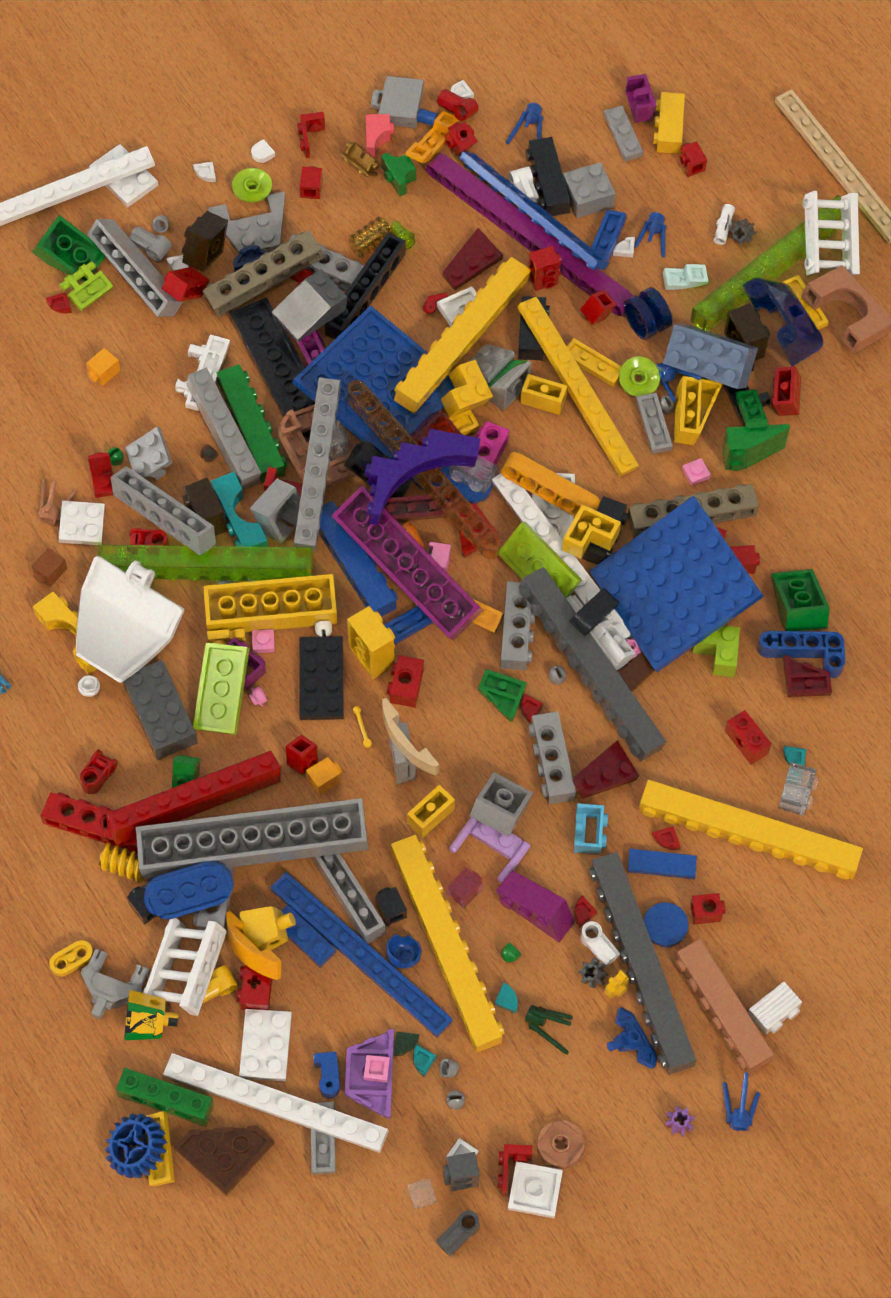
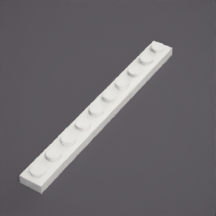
M148 147L140 148L1 202L0 226L154 167L155 163Z
M502 473L494 477L492 484L521 522H527L582 579V582L573 592L584 606L601 590L577 558L562 551V538L527 491L506 479ZM615 609L600 622L610 620L624 639L632 637Z
M173 1053L163 1073L164 1077L378 1153L381 1152L389 1132L387 1128Z

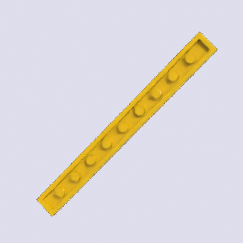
M534 297L519 303L518 310L564 385L568 386L567 391L619 477L637 470L639 467L637 461L538 298Z

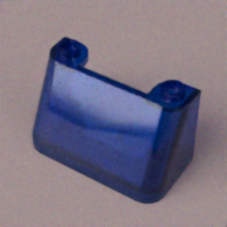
M754 278L742 285L757 311L766 309L771 314L778 310L787 324L779 329L777 333V340L791 366L796 365L822 348L824 340L821 333L788 284Z

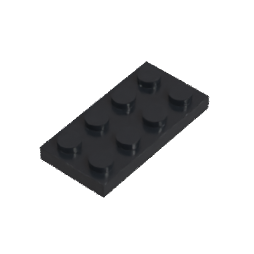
M343 636L299 637L300 720L344 719Z

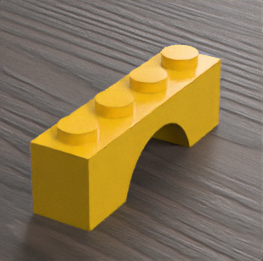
M52 592L33 606L35 616L48 631L66 629L75 635L77 634L78 613L70 611L68 603L62 596L58 597ZM75 646L73 650L75 661L90 675L97 668L78 657Z

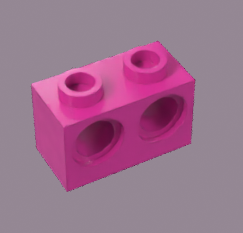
M486 421L483 428H479L476 438H480L476 465L483 467L489 473H493L509 441L510 430ZM484 453L487 454V456H480L479 454Z

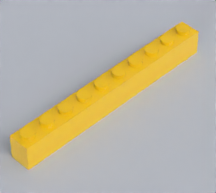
M513 257L507 262H502L497 270L498 273L496 275L492 274L488 279L487 286L485 288L481 287L478 290L474 301L470 300L466 304L464 312L457 314L452 322L453 325L450 328H445L441 334L442 338L439 341L435 340L429 349L430 352L428 354L424 353L421 356L417 367H412L407 373L405 381L401 380L396 385L394 401L415 414L528 282L531 269Z
M651 780L647 781L639 806V811L647 817H658L664 819L669 824L677 823L691 831L699 830L705 832L713 838L721 837L734 845L743 844L749 846L753 851L768 852L775 858L793 860L797 865H808L822 873L830 872L844 880H853L863 851L862 847Z
M413 835L392 843L391 854L475 1052L478 1053L501 1044L502 1035L505 1034L501 1022H496L493 1014H496L495 1008L491 1001L487 1002L484 995L487 993L486 987L482 980L478 981L476 973H478L477 966L474 960H469L467 955L469 948L466 941H461L458 933L461 930L457 920H452L450 913L452 909L448 900H444L441 895L443 888L439 880L435 881L433 876L435 869L431 860H426L424 855L427 853L422 840L418 841L417 836Z

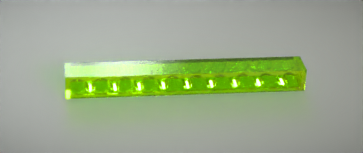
M837 195L832 200H841V197ZM820 208L818 210V220L841 221V210ZM805 221L692 308L690 321L698 328L709 331L728 315V311L741 306L805 256ZM818 228L819 240H825L838 229Z
M98 545L97 556L102 557L124 572H127L131 563L137 560L144 568L155 571L154 579L240 581L250 579L262 581L313 576L314 566L313 548L213 546L200 556L187 546Z

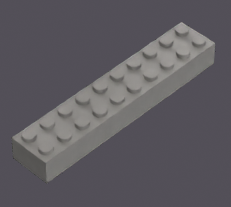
M362 798L136 827L139 870L143 878L157 877L205 861H216L230 868L369 850Z

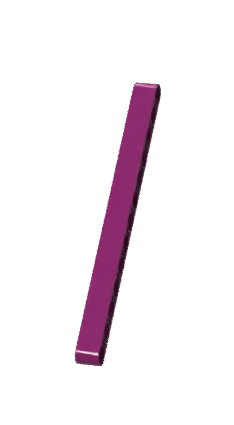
M439 153L426 165V171L433 179L531 252L553 246L555 252L559 253L562 264L559 265L561 274L590 296L606 290L617 304L612 311L615 315L622 316L635 303L634 296L627 289L600 269L593 270L587 267L586 261L575 257L570 248L559 244V239L547 234L544 231L545 228L532 222L530 217L520 212L514 205L445 154Z

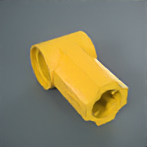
M227 965L213 971L203 1003L218 995H228L238 988V984Z

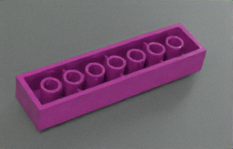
M361 486L331 516L445 635L454 640L484 610L385 508L381 512L378 525L369 524L371 515H367L369 502L373 503L374 497L370 496V492Z

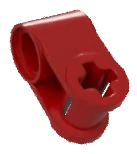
M141 528L130 530L131 540L130 545L127 546L128 553L136 556H164L169 552L170 546L164 531ZM158 541H162L161 544H158V545L155 544V543L158 542Z
M97 750L80 773L83 791L87 794L97 793L116 770L118 760H112L103 755L101 750ZM90 778L96 779L92 783L86 782Z

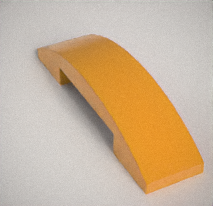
M442 111L434 120L431 130L419 143L415 142L406 151L405 155L421 163H427L445 146L446 138L444 135L449 132L448 127L456 122L459 123L460 120L454 115Z
M231 911L226 912V936L235 955L254 971L275 980L281 979V960L269 948L260 951L243 934V923Z

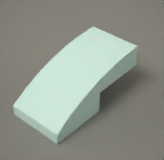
M686 264L684 269L664 268L662 272L665 290L693 288L706 285L709 282L705 265Z

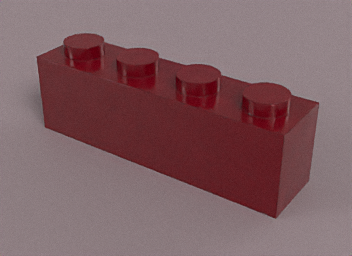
M454 493L389 498L384 508L398 522L454 517Z

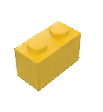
M528 374L521 391V404L560 415L566 401L568 386Z
M438 785L407 813V824L424 838L455 810V799Z

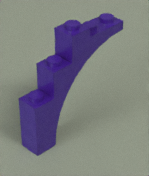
M430 429L428 437L424 436L422 446L401 442L400 450H395L394 460L373 456L371 464L367 463L365 476H368L367 485H371L370 496L374 497L373 503L369 502L367 515H371L369 524L378 525L381 512L389 497L411 477L424 471L444 466L475 467L480 438Z

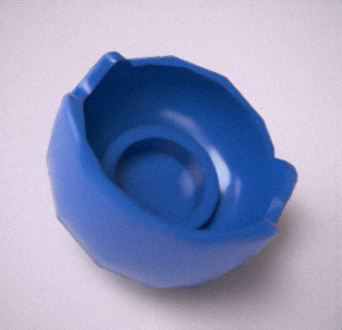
M395 934L388 940L386 946L388 960L397 968H412L420 961L421 947L419 942L410 935L401 937Z

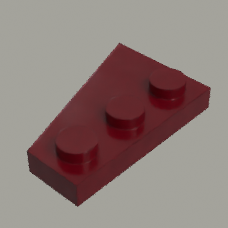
M477 228L443 271V278L456 290L501 261L503 254Z
M617 740L579 772L572 781L584 799L636 781L639 775Z

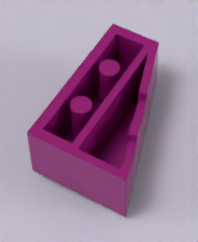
M513 870L496 890L500 903L504 907L512 909L559 943L575 923L564 898Z

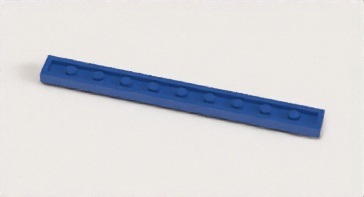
M462 152L460 159L465 163L466 168L477 172L478 177L483 181L489 182L493 190L504 194V198L510 203H515L520 212L531 216L532 222L542 225L547 234L559 239V244L570 248L575 257L586 261L587 267L593 270L607 268L609 262L483 159L475 153Z
M287 872L270 887L276 896L289 905L312 928L436 1038L453 1022V1019Z

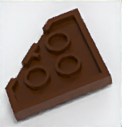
M258 1126L214 1128V1130L203 1131L199 1129L190 1130L174 1149L227 1196L274 1145V1140Z

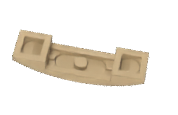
M384 698L382 700L384 723L397 749L418 768L437 775L439 773V763L427 748L420 752L415 749L397 726L399 723V713L388 699Z

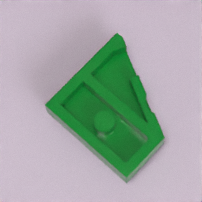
M485 669L478 691L509 721L513 722L527 682Z

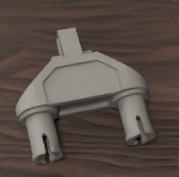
M94 949L88 966L82 968L81 975L93 997L92 1003L95 1004L91 1013L92 1017L102 1020L107 1009L111 1010L112 1007L118 1008L128 1004L129 990L143 993L142 986L150 970L146 967L141 969V965H136L130 982L124 983L100 973L108 954L104 951L99 953V949Z

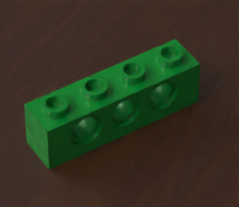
M124 1068L116 1088L117 1094L121 1098L161 1112L164 1111L167 1114L205 1127L214 1107L212 1097Z

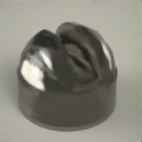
M206 444L200 452L201 458L205 457L204 461L208 463L214 461L219 456L218 452L209 444Z

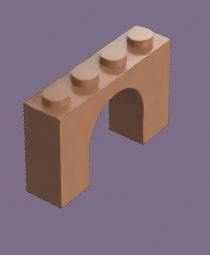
M843 265L809 282L801 295L814 310L831 301H843L858 311L861 320L848 326L841 338L853 354L884 338L891 331V317Z

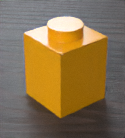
M105 348L86 363L89 378L94 382L97 381L102 386L121 371L119 360Z
M326 757L306 770V778L316 793L321 795L341 782L340 773H342V770L336 761L332 763L330 758Z

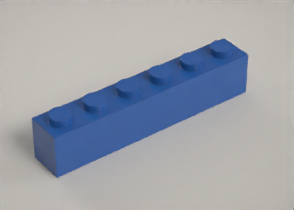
M332 500L323 505L319 530L320 537L365 607L370 606L381 617L396 610V600H398L395 591L389 589L386 585L387 580L384 574L377 571L376 562L367 555L365 550L331 516L340 508V506L336 507Z

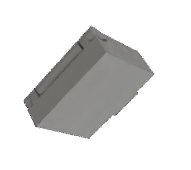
M387 76L384 90H375L373 92L370 106L373 109L379 110L378 114H390V122H394V126L415 129L424 92V80ZM380 96H382L381 104H379Z
M399 720L397 726L410 741L407 722L401 723ZM389 736V748L396 783H405L408 780L414 781L416 779V766L403 756Z

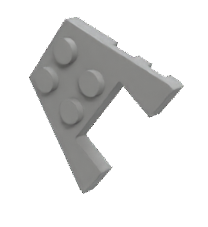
M285 192L267 196L271 213L230 221L226 204L210 207L208 211L228 220L227 240L238 254L241 249L252 245L260 246L265 251H273L281 244Z

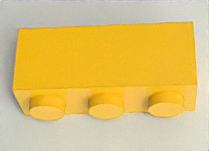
M661 92L660 100H656L655 112H659V116H655L654 128H658V132H654L653 144H657L658 153L680 154L685 99V94Z

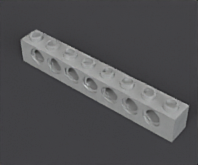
M320 377L318 380L294 539L296 549L317 550L341 390L340 380Z

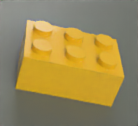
M368 606L347 619L348 644L350 650L370 677L375 679L392 668L394 657H396L394 653L395 635L389 627L386 628L383 625L380 614L377 611L374 612Z

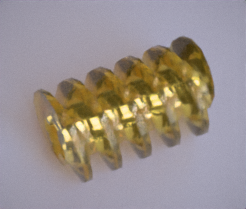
M377 216L374 221L364 225L362 230L359 229L356 231V234L349 236V245L352 251L362 259L364 257L363 252L369 254V247L375 250V242L379 245L382 241L381 238L384 239L388 232L393 234V231L384 218Z

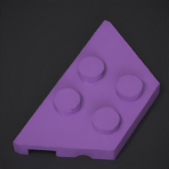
M389 1029L387 1033L375 1038L371 1037L362 1044H355L347 1048L345 1097L387 1119H391L394 1029ZM366 1055L390 1057L387 1083L364 1080Z

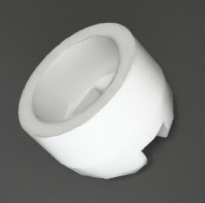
M319 621L314 624L315 632L319 637H323V634H326L328 637L331 634V621Z

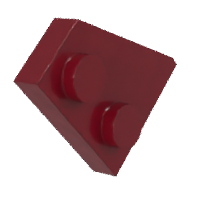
M788 655L784 656L783 663L787 697L830 696L832 694L830 672L821 668H814L805 662L801 664L791 660V657Z

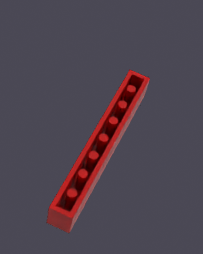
M272 751L265 752L108 812L107 828L115 844H121L137 837L136 827L178 822L280 782L281 767Z

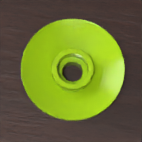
M247 168L235 175L232 181V190L235 196L242 201L249 203L259 202L270 194L272 180L261 169Z
M632 357L625 361L620 368V385L626 393L634 397L652 394L660 382L659 370L656 364L646 357ZM636 375L641 377L642 380L640 382L635 380Z

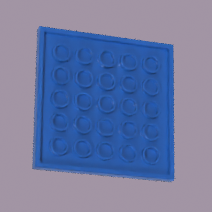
M371 305L297 375L292 382L315 402L319 377L340 380L341 390L336 420L362 442L366 441L373 444L377 451L388 456L389 459L394 458L395 450H400L401 442L409 443L444 408L441 398L450 390L455 389L449 375H447L415 414L394 401L396 385L401 380L405 381L409 370L412 367L416 368L421 356L424 353L428 354V352Z
M692 496L590 570L601 590L605 587L620 602L615 608L616 612L656 672L662 670L764 597L695 496Z

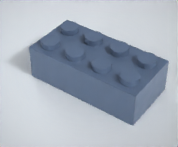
M685 323L674 324L663 364L736 389L746 388L758 348Z

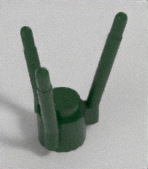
M531 1005L525 1018V1022L530 1023L529 1029L536 1031L567 1055L569 1051L540 1029L539 1025L543 1027L548 1019L570 1026L571 1022L564 1019L572 1020L573 1016Z

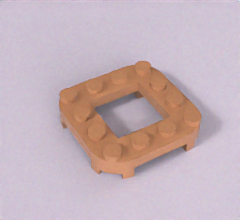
M315 404L295 412L293 409L288 411L278 429L279 439L302 481L304 479L309 446L302 433L311 430ZM336 420L352 450L355 445L362 443L358 437ZM350 454L330 461L326 487L357 476L344 466Z

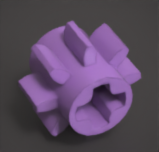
M676 1106L674 1113L668 1111L667 1117L671 1120L666 1122L665 1127H671V1135H674L676 1132L684 1137L686 1129L688 1131L693 1130V1126L689 1123L693 1122L695 1117L689 1116V1108L680 1110ZM680 1118L681 1121H684V1124L680 1125L679 1122H676V1119Z

